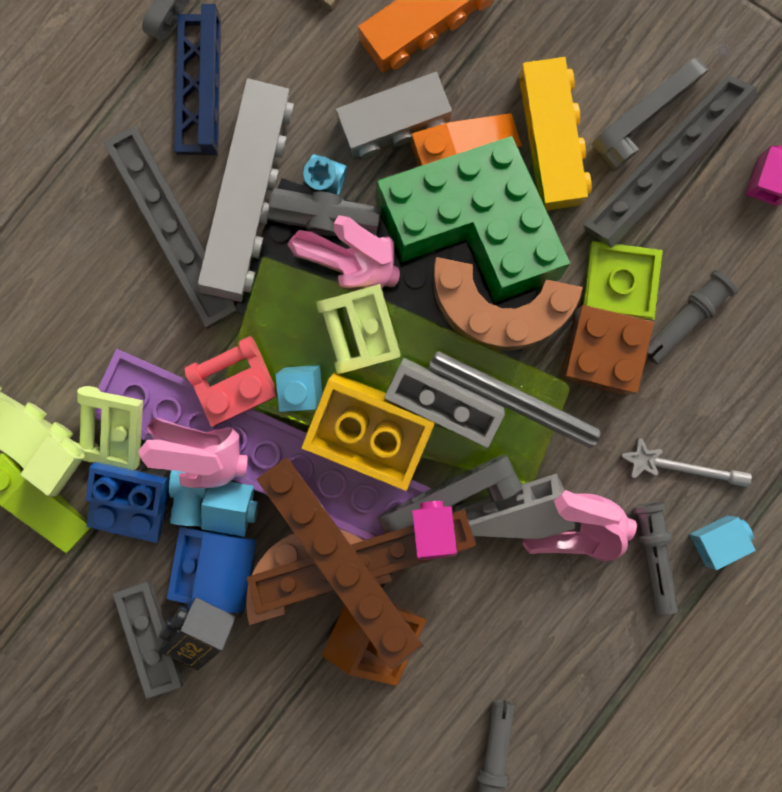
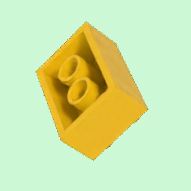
M334 372L328 379L302 449L407 491L435 422L385 399V392Z

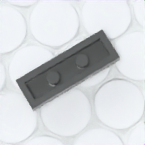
M151 580L113 593L146 699L182 687L184 682L177 661L158 652L164 640L159 637L164 620Z

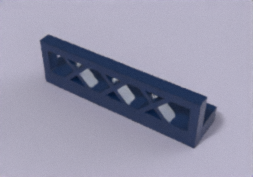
M201 4V14H178L174 145L176 155H218L221 17L216 4ZM187 25H201L200 41L195 46L186 38ZM186 45L190 48V50L187 53ZM197 55L200 58V74L193 80L185 70L186 64ZM185 79L190 83L186 88ZM196 89L199 92V109L192 114L185 107V98ZM184 113L189 117L185 122ZM195 123L198 126V145H184V133Z

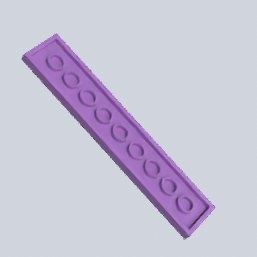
M117 348L98 387L100 392L143 400L141 439L145 441L154 440L146 427L153 418H161L203 432L227 427L234 429L239 434L240 455H247L246 478L235 477L233 480L241 484L252 485L255 490L266 494L256 479L288 457L335 524L366 540L385 534L378 516L432 489L411 480L407 491H404L304 450L302 445L307 435L306 432L254 409L211 427L196 391L187 379ZM96 408V419L101 421L102 409Z

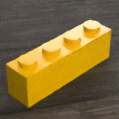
M566 57L525 62L522 64L519 73V83L537 192L546 211L582 206L588 198V194L592 191V183L589 172H584L582 159L586 158V146L584 138L578 137L577 125L580 124V109L578 103H573L571 91L575 87L573 70L567 69Z

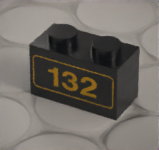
M195 597L186 607L180 605L173 618L168 617L159 634V637L164 640L158 652L198 671L223 650L236 617Z

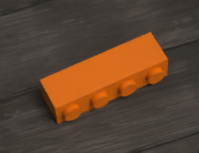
M395 0L358 26L359 41L382 73L391 68L397 70L410 59L409 55L420 48L421 50L428 49L438 40V35L447 29L451 31L457 29L466 21L467 15L476 9L479 11L486 9L495 0Z

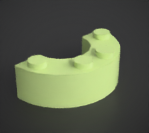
M0 392V450L23 467L24 470L20 474L22 477L47 496H57L85 457L83 447L70 439L73 433L68 428L57 422H54L52 425L46 421L44 417L47 413L36 405L28 402L24 406Z

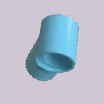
M313 154L304 167L303 184L316 190L339 195L346 178L348 166Z
M171 470L169 495L174 499L170 523L185 526H201V504L207 488L180 485L179 473L186 472Z

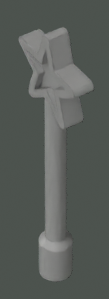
M641 438L636 441L635 452L621 453L623 459L632 463L631 478H636L643 470L652 475H658L656 467L726 480L729 484L747 488L751 484L752 476L750 473L735 470L727 472L657 458L662 454V450H648Z

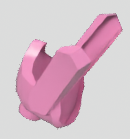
M339 215L334 222V232L342 242L351 248L345 249L313 232L301 230L288 243L294 256L343 273L344 275L338 276L341 288L356 291L380 284L381 288L384 286L394 287L399 281L400 271L397 266H394L395 242L390 236L378 238L362 228L350 217Z
M153 418L146 426L154 440H147L138 453L147 468L186 472L179 473L180 485L190 488H216L228 484L235 477L246 478L247 455H240L239 434L234 429L227 427L203 432L161 418Z
M565 490L554 500L559 515L565 520L581 522L580 532H563L543 539H524L523 546L529 554H587L590 557L605 562L613 561L626 552L628 541H631L636 533L637 523L635 520L628 518L622 508L609 499L596 494H574Z

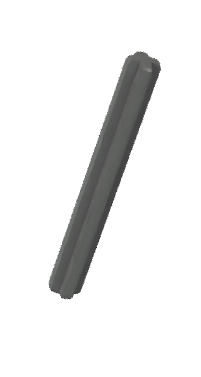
M436 352L430 361L429 370L579 444L593 448L600 438L601 433L599 429L450 356Z

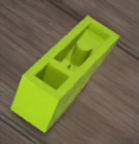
M0 453V505L62 551L69 553L91 529L87 527V520L61 495L47 496L20 475L24 470L23 467L6 453Z

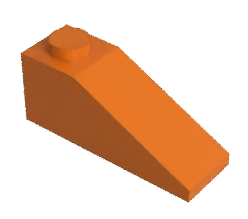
M512 113L448 122L412 133L411 148L419 167L510 136L513 137L518 149L522 148V144Z

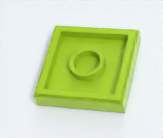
M592 241L589 246L582 305L648 321L655 320L663 250L615 244L611 248L603 242Z

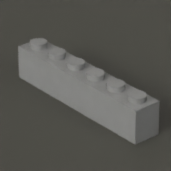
M249 78L246 80L199 276V293L242 302L244 292L251 293L255 272L249 271L252 257L259 259L263 237L257 236L260 223L267 225L269 203L265 202L268 190L273 191L276 187L279 170L273 169L275 157H283L287 137L281 135L283 123L290 125L294 109V103L288 102V88Z

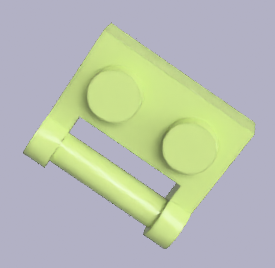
M380 284L316 302L318 312L323 313L337 361L334 362L337 374L401 356ZM344 306L347 308L360 352L358 356L351 357L337 308Z
M91 386L79 388L77 390V402L81 404L80 442L78 444L84 449L85 457L83 461L100 462L136 470L140 465L138 451L141 447L143 400L100 392L98 388ZM96 408L102 409L100 447L95 443Z

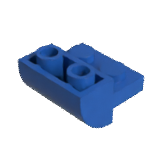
M93 463L89 468L85 500L90 501L87 527L157 543L161 538L165 507L170 500V479L105 463Z
M180 527L167 599L189 604L197 597L227 613L244 612L248 590L246 577L251 575L257 540L191 527Z

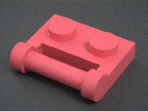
M251 336L239 341V346L201 364L195 362L185 367L186 377L194 387L211 427L222 424L278 397L274 382L258 346ZM245 358L248 360L251 368L210 387L206 377Z

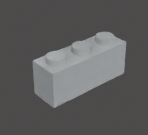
M436 71L336 108V113L352 159L358 156L361 159H366L378 154L381 151L380 148L393 144L395 147L411 142L412 133L450 122L452 109Z
M403 358L384 397L487 448L505 415L503 406L406 358Z

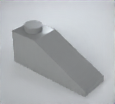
M557 473L522 484V490L505 500L493 502L490 495L455 506V512L465 509L473 536L543 539L575 529L574 521H567L560 516L554 500L565 491Z

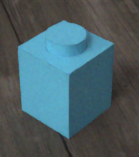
M320 365L284 367L276 374L279 412L317 409L323 394Z
M229 482L216 488H207L201 504V529L245 537L248 523H255L258 513L259 502L253 501L254 486Z
M727 515L689 534L705 567L718 570L756 551L751 542L754 539L753 532L746 521L740 520L739 517Z

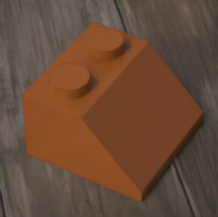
M345 604L322 653L324 658L348 675L395 686L398 685L409 661L408 658L394 670L390 669ZM394 604L419 638L427 619Z

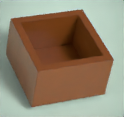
M586 305L580 306L574 313L559 379L627 396L638 393L654 322Z

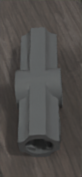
M278 188L273 189L269 202V221L306 227L307 231L319 235L337 236L334 232V222L340 215L350 217L362 228L377 237L381 207L344 201L343 197L328 192H313L310 195Z

